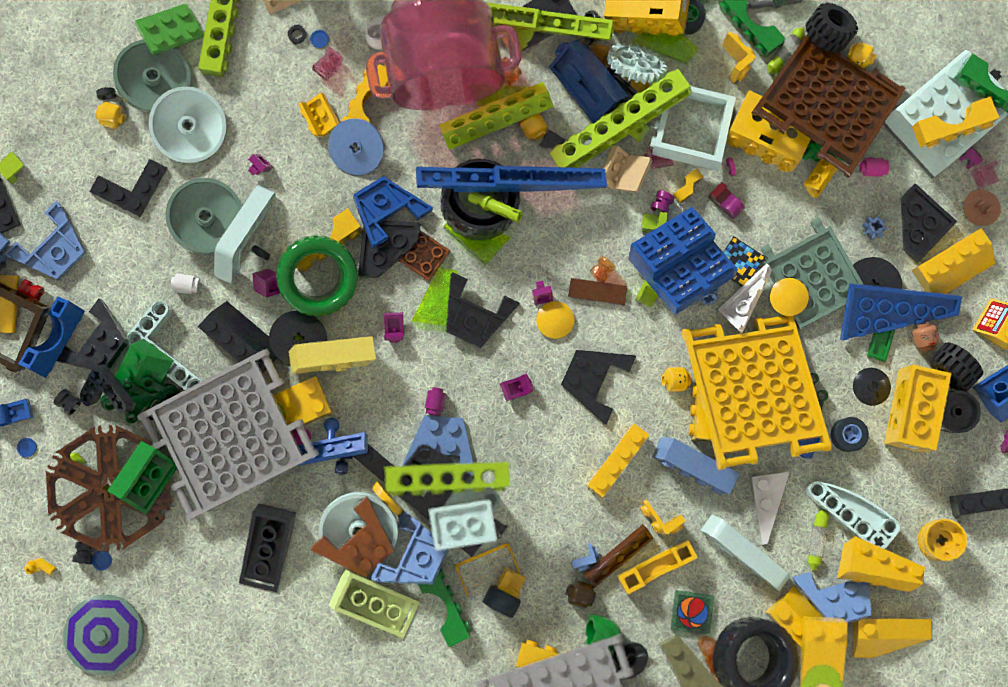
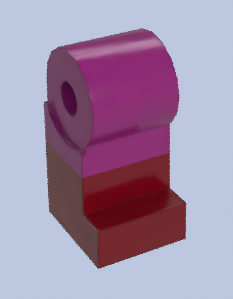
M723 182L708 196L713 203L732 219H735L745 209L744 204L727 189Z

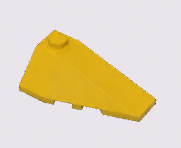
M865 618L853 622V658H875L932 639L931 619Z

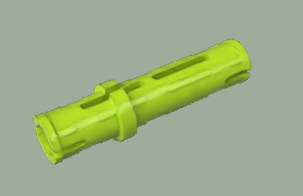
M471 192L468 196L469 202L479 205L485 211H493L516 223H519L523 218V211L498 202L492 196H485L478 192Z

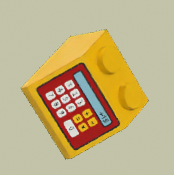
M991 298L972 330L1004 350L1008 349V303Z

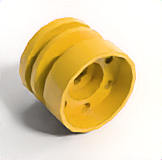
M951 519L933 520L926 523L920 529L918 546L925 557L933 561H951L964 553L967 546V536L959 523ZM943 538V542L937 543L936 539Z

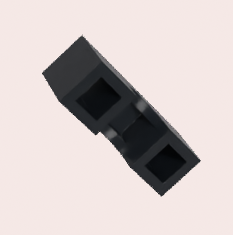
M1008 488L949 496L952 515L1008 509Z

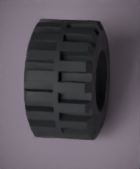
M829 2L820 4L805 25V30L811 41L819 48L831 53L843 51L858 32L857 22L849 11L840 5Z
M945 342L929 359L931 369L951 373L949 386L955 390L968 392L984 374L981 365L974 356L964 348L950 342Z

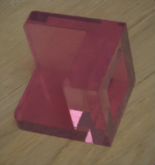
M997 161L980 166L971 172L978 189L999 181L994 167L998 165Z

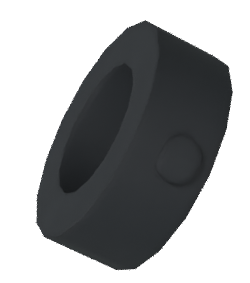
M299 24L291 26L288 30L289 40L295 45L302 43L306 39L305 28ZM295 30L302 32V36L298 39L292 37V33Z
M112 87L100 88L96 91L97 98L99 100L113 99L116 97V90Z
M256 245L251 248L254 254L266 261L269 260L271 255Z

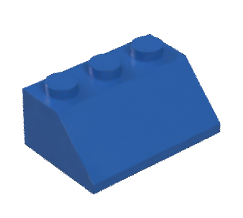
M1007 365L973 386V389L989 413L999 422L1008 419Z

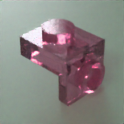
M328 47L325 56L313 65L312 70L327 81L341 68L343 56L331 47Z
M646 147L647 153H644V157L652 159L650 165L652 170L674 165L672 159L652 155L653 149Z

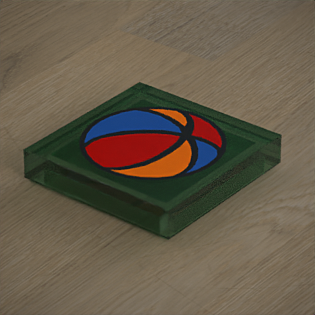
M675 590L670 629L710 635L715 595Z

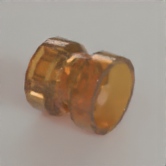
M601 256L598 259V264L589 271L598 280L605 282L609 272H613L616 266L609 259Z

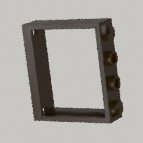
M0 282L1 297L35 313L16 360L0 353V364L6 366L8 371L16 373L25 370V367L18 363L28 347L36 346L51 307Z

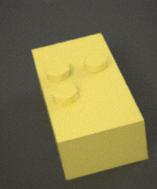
M373 336L296 344L289 351L292 374L330 371L336 369V372H344L348 368L366 366L376 360Z

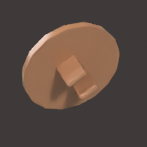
M980 189L973 191L966 197L963 210L970 222L979 226H987L998 219L1001 206L998 198L993 193Z

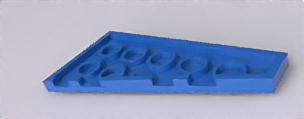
M850 283L840 340H849V338L862 337L876 332L881 333L912 324H921L930 320L958 316L962 296Z

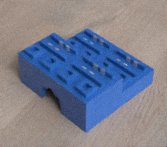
M693 207L680 213L630 246L628 260L674 315L734 278L738 271L737 267L714 242L716 233Z

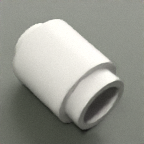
M177 273L171 279V288L176 293L191 295L199 293L200 278Z

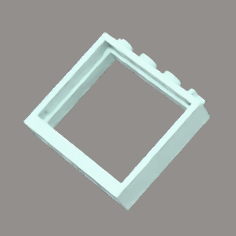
M690 86L692 94L686 98L724 107L714 154L711 155L661 142L668 109L660 114V120L656 119L654 131H657V133L651 139L650 146L653 147L651 155L718 171L723 158L736 97ZM667 88L664 92H670L672 88Z

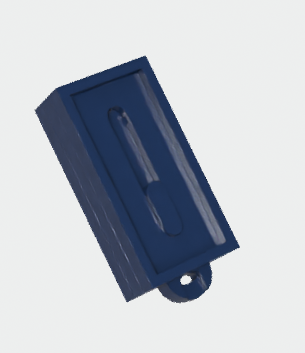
M582 38L558 45L555 50L556 58L549 65V68L593 124L599 121L604 114L614 111L626 99L628 95Z

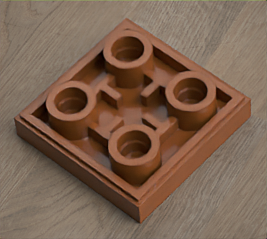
M420 230L419 243L405 254L399 262L430 282L451 250Z

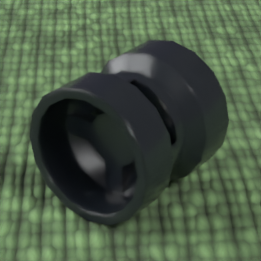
M63 389L55 397L53 404L64 408L66 414L72 415L76 411L72 407L75 404L80 406L82 400L78 397H73L69 390Z
M76 542L75 549L77 552L73 555L72 562L92 565L93 558L91 557V552H94L95 548L82 542Z

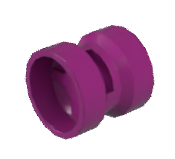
M658 190L656 200L652 202L650 209L656 211L658 208L662 212L668 213L670 210L669 206L673 203L675 197L666 191Z

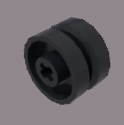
M961 390L948 391L941 431L964 433L975 428L980 420L981 409L979 402L972 394Z

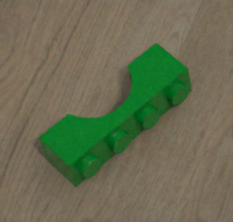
M719 0L718 4L722 13H727L731 17L732 24L743 31L744 38L755 45V50L759 55H764L767 58L783 45L786 38L775 25L763 27L756 25L750 20L746 11L748 0Z
M972 53L965 60L954 79L961 86L973 90L979 97H991L996 108H1001L1008 113V90L997 87L991 81L988 72L989 63Z
M440 568L434 584H418L422 594H434L445 603L447 619L440 628V631L448 648L469 638V632L472 630L467 620L463 622L460 616L463 611L458 602L454 603L452 599L454 592L450 585H445L443 578L446 576L442 568Z

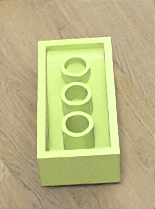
M345 569L329 606L342 614L404 638L420 602ZM413 603V607L400 633L399 630L403 624V621L408 613L411 604Z

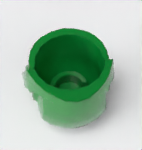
M590 614L585 630V635L587 636L586 645L616 635H621L622 637L620 627L609 618ZM614 645L608 646L611 655L616 652Z

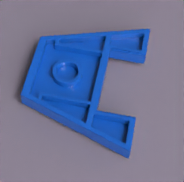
M384 176L353 194V200L372 249L388 239V235L378 224L406 207L417 220L433 211L432 206Z

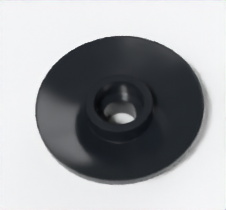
M865 368L855 376L853 391L857 399L862 403L872 406L879 405L888 398L891 391V383L888 376L880 369ZM872 382L876 384V389L871 388Z
M628 642L622 645L625 655L628 657L629 666L632 667L634 672L632 676L624 679L637 676L647 665L648 652L638 642ZM615 652L612 659L616 670L620 671L622 668Z

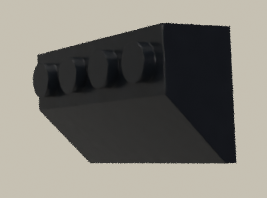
M228 301L211 311L198 326L199 329L238 362L265 349L269 350V357L272 363L277 359L271 351L269 336ZM260 359L257 362L264 374L267 369L263 360Z

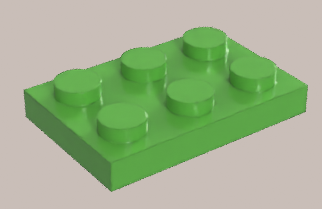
M187 3L135 20V25L152 55L198 40L204 36Z

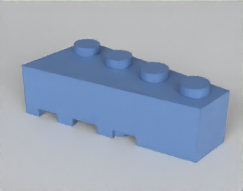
M661 437L652 455V458L662 462V465L678 470L679 474L684 477L696 479L695 482L701 486L706 487L708 485L712 487L711 491L721 496L723 493L730 495L740 473L728 467L724 470H718L716 460L675 438Z

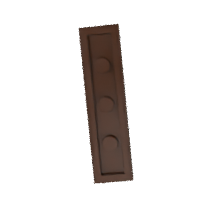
M642 524L583 575L593 588H596L653 539V536Z

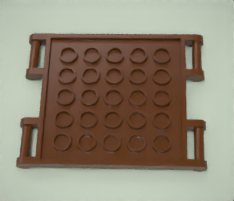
M806 35L751 113L755 116H760L778 128L782 134L791 125L822 146L816 155L817 158L820 160L824 159L842 171L845 177L849 178L906 87L898 85L880 73V70L876 67L869 73L840 52L831 53L819 48ZM762 107H764L765 109H767L768 111H770L771 113L785 121V123H783L782 121H780L779 119H777L776 117L762 109ZM827 150L835 156H837L838 158H840L841 160H843L844 162H846L847 164H849L850 166H847L846 164H844L843 162L829 154Z

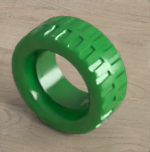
M312 235L297 239L286 248L278 261L276 278L281 295L293 309L308 316L322 317L323 315H331L334 312H338L352 299L353 293L357 288L358 270L351 253L340 242L324 235ZM321 253L328 255L335 260L338 266L339 277L336 285L330 292L321 296H310L298 289L294 281L296 266L304 257L310 254Z

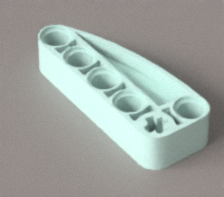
M818 481L811 482L806 487V495L853 536L874 545L876 543L874 538L879 539V547L885 549L900 531V524L895 518L856 493ZM814 485L820 489V493L817 496L812 492ZM829 498H832L835 502L832 509L827 505ZM844 511H847L850 515L847 522L842 517ZM887 522H890L892 525L890 532H887L885 529ZM860 524H863L865 527L863 534H860L857 530Z
M711 515L700 531L733 558H737L746 568L775 590L780 591L791 577L787 571L721 518Z

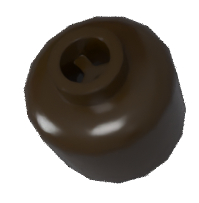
M576 580L572 585H568L565 595L568 596L569 604L586 609L588 606L591 607L593 605L596 592H594L592 585Z

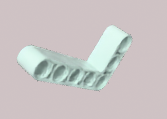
M259 185L252 191L215 248V277L234 284V278L240 271V253L270 209V203L276 196L275 192Z
M156 301L126 337L129 341L128 345L133 344L134 339L140 336L141 339L144 338L172 358L174 362L167 376L184 390L193 387L195 383H200L203 380L152 341L153 337L172 315V308L167 303ZM162 306H165V308H166L165 313L162 314V315H159V314H158L159 308L162 307ZM153 321V327L150 330H146V324ZM181 371H185L186 376L180 381L178 374Z

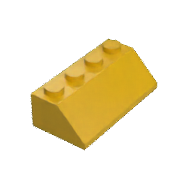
M980 228L911 271L925 292L947 294L996 264L993 246L983 229Z
M793 585L765 612L774 622L783 626L790 633L800 650L802 647V617H823Z

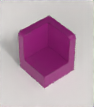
M264 269L252 273L253 289L255 292L266 298L280 294L276 272Z

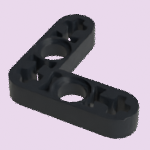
M104 364L93 367L80 391L82 403L85 406L96 404L102 393H104L119 413L122 414L132 410L133 401L109 368Z

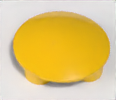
M782 279L771 289V306L781 315H798L808 304V290L797 279Z
M548 302L538 311L536 318L537 327L548 338H563L571 332L574 326V314L570 307L562 302Z

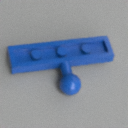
M328 418L324 422L327 439L311 442L314 449L318 450L319 455L297 466L367 453L368 435L362 432L335 438V432L339 429V421L336 418ZM304 444L298 445L303 455L308 453Z

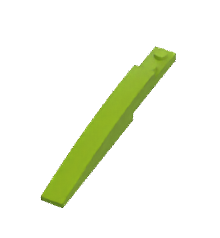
M434 0L432 15L529 31L610 41L612 40L615 21L608 19L547 12L534 8L472 0Z

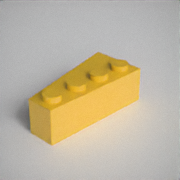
M696 385L692 387V397H695L694 405L690 407V416H693V423L689 424L688 435L691 436V440L712 442Z
M855 536L843 544L837 579H850L852 582H867L874 586L883 585L890 589L911 592L923 585L925 567Z

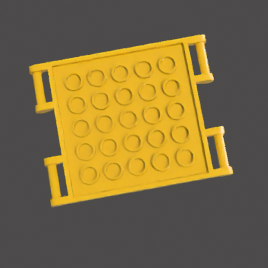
M779 316L766 319L761 317L755 318L754 327L757 331L724 336L721 324H714L713 327L694 330L688 328L682 330V337L689 354L718 470L750 463V465L757 464L758 456L755 448L789 443L792 457L821 450L823 452L831 451V442L793 316ZM783 323L787 325V327L765 329V326ZM712 334L716 336V338L693 341L692 338ZM819 437L821 439V443L799 446L798 441ZM744 450L748 452L747 456L725 459L724 454Z

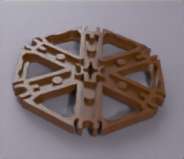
M109 425L107 433H103L102 427L98 426L99 434L96 435L95 427L55 452L62 456L61 459L58 456H52L53 459L58 461V464L55 467L48 465L47 468L54 471V473L46 471L48 517L55 512L57 513V515L51 517L50 521L60 519L61 524L56 529L60 530L64 526L66 528L59 533L102 552L103 543H106L105 550L109 552V545L111 543L116 544V549L119 551L121 548L119 542L122 541L123 549L137 541L162 523L158 522L155 519L156 517L161 520L165 519L159 512L161 509L169 511L170 508L163 505V502L171 505L169 481L162 490L161 496L156 499L146 515L121 499L115 498L111 493V499H109V494L107 490H103V487L107 486L108 477L112 485L114 477H117L122 468L118 470L117 441L125 438L138 445L141 441L150 446L153 445L151 441L115 425V433H113L112 425ZM88 441L95 442L98 472L73 461L70 457L71 452ZM63 478L88 489L64 506H59L56 502L55 484L58 479ZM121 505L147 516V524L131 535L123 534ZM100 506L101 536L94 539L76 531L75 523Z

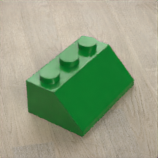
M143 338L130 345L115 377L120 384L123 379L131 378L135 384L144 388L141 381L142 377L151 375L154 380L162 384L174 360ZM152 387L144 388L149 392H156ZM132 391L127 392L129 396L137 395ZM151 400L146 406H151L154 400Z
M141 441L107 491L146 515L176 471L177 466L173 460L159 450Z

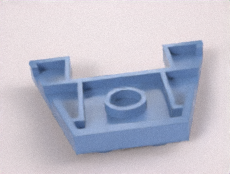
M56 201L45 214L58 227L31 254L18 242H15L4 255L60 280L86 252L62 205Z
M424 415L402 466L405 465L415 450L423 444L431 446L444 455L460 456V464L473 463L463 418Z
M403 510L397 522L398 529L412 533L413 536L397 570L378 563L371 580L378 583L434 584L449 548L435 550L433 533Z
M810 572L793 577L795 585L800 587L806 598L811 600L823 617L843 618L849 624L871 616L869 583H858L851 580L817 590Z

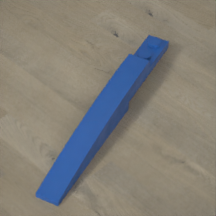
M496 165L493 169L416 168L417 188L453 189V192H535L607 187L606 171L601 168Z

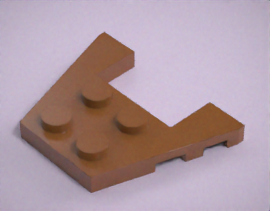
M368 496L362 499L353 509L366 524L338 549L323 535L311 546L313 552L363 577H367L377 567L378 563L381 564L394 552L391 541L384 527H382Z

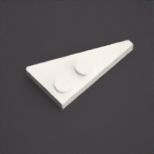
M768 264L763 266L718 309L740 333L744 331L772 272Z
M788 472L751 477L761 545L768 544L789 476Z

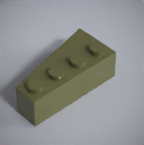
M674 635L659 643L680 687H722L678 635Z

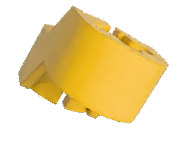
M698 168L684 177L686 180L685 186L673 194L679 204L693 195V185L704 178Z

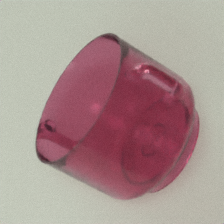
M394 0L391 5V11L385 15L380 24L379 34L382 51L372 54L368 58L366 72L369 89L375 97L380 99L391 98L395 105L406 109L436 110L448 105H466L498 91L505 82L504 73L512 71L519 66L521 50L516 31L508 25L495 26L493 12L484 0ZM499 37H506L510 55L508 60H501L498 44ZM385 63L388 86L385 87L380 86L377 66Z

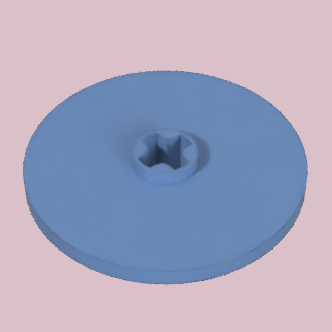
M358 118L344 120L330 134L328 142L329 153L333 162L342 171L352 175H364L373 171L380 164L384 154L383 139L376 127L368 121ZM355 143H357V146L360 147V149H358L357 151H355V148L352 147V145H354Z

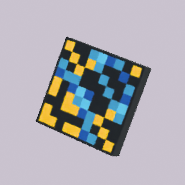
M734 236L723 251L738 269L736 276L731 280L741 287L753 277L765 258L764 255Z

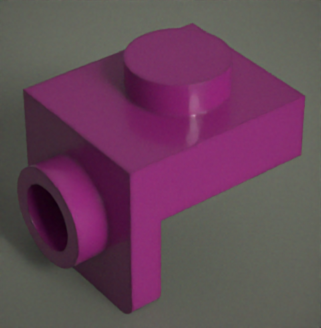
M403 312L384 313L385 341L397 343L400 340H404Z
M523 374L520 377L500 383L506 402L533 392V384L528 374Z

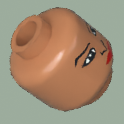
M929 322L917 324L918 328L912 331L915 347L921 349V351L936 349V345L940 343L937 327L929 325Z

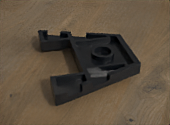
M452 272L450 275L445 332L481 348L519 306L520 302L503 296L497 312L489 311L461 298L468 279Z
M98 298L89 313L101 321L82 346L78 354L65 346L57 359L58 362L82 367L87 370H92L93 367L104 364L110 369L128 345V339L120 326L116 324L113 319L114 316L106 307V303Z
M576 350L561 386L603 424L607 425L613 408L599 403L595 399L610 365L629 373L636 356Z

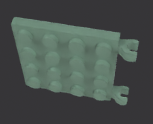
M819 217L810 222L813 229L817 232L813 236L777 255H774L769 244L760 249L767 259L762 264L764 266L768 264L772 269L770 278L774 285L782 279L793 278L802 282L808 290L809 300L806 308L798 315L793 316L799 329L846 305L850 283L863 284L831 226L825 229Z

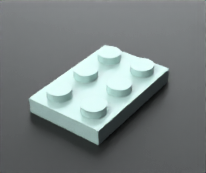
M490 500L429 509L435 550L497 541Z

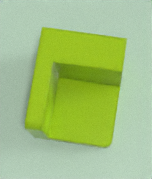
M11 151L0 161V173L7 181L14 184L18 180L15 174L25 165Z
M660 212L659 215L644 213L641 232L650 233L666 223L668 213Z
M644 280L635 300L648 307H652L658 294Z

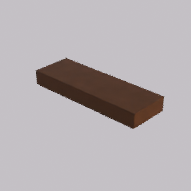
M571 278L568 297L625 305L627 286Z

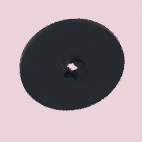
M867 257L853 264L864 285L870 284L871 280H873L875 284L881 287L902 289L900 273L889 261L878 257Z
M297 310L289 311L278 317L269 332V345L272 353L280 362L290 367L289 351L294 345L298 344L297 340H293L296 335L303 338L300 344L327 341L326 330L321 321L315 316H308Z

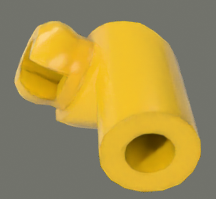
M43 558L31 560L24 567V571L27 574H33L42 570L50 576L56 569L55 566Z

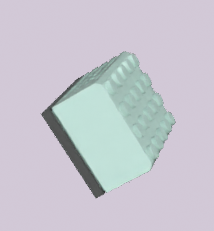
M967 50L962 52L896 108L883 124L931 179L947 168L993 128L991 127L986 130L979 128L971 135L964 136V134H961L953 141L946 142V140L939 142V145L929 149L927 146L920 148L912 126L917 121L935 115L949 124L962 123L965 118L966 108L973 102L985 99L977 96L970 88L961 86L954 79L965 60L971 55V52ZM993 69L989 73L991 81L997 87L1004 89L997 82L1002 77L1000 75L1001 72ZM996 108L999 119L993 123L994 126L1008 115L1001 108Z

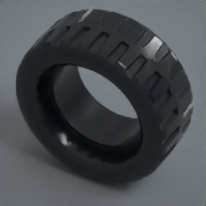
M478 158L460 163L455 168L493 169L495 165H503L489 159ZM442 188L440 208L442 216L447 225L464 238L480 241L490 240L503 234L513 223V220L495 212L488 215L474 214L462 205L459 192H453V189ZM499 192L502 203L519 209L520 192Z
M743 617L727 625L715 642L712 656L715 675L723 687H791L796 678L799 665L797 646L790 633L778 623L759 617ZM759 636L768 648V666L762 676L754 681L747 682L740 675L737 667L738 653L746 640Z

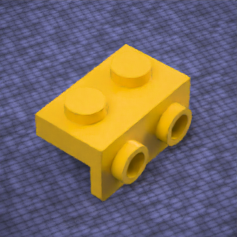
M319 93L308 102H300L298 104L301 109L300 113L306 119L309 125L308 129L314 136L324 137L331 133L339 124L325 93Z
M821 159L803 185L809 194L817 199L838 169L824 159Z

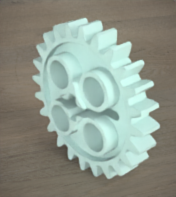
M624 42L622 45L617 43L616 46L613 45L610 48L607 57L608 65H611V69H616L615 73H621V77H628L629 81L634 79L636 83L638 81H641L643 84L646 82L649 84L658 82L665 77L668 67L666 62L663 61V57H658V53H652V49L646 50V46L641 48L639 44L634 46L632 43H629V45Z

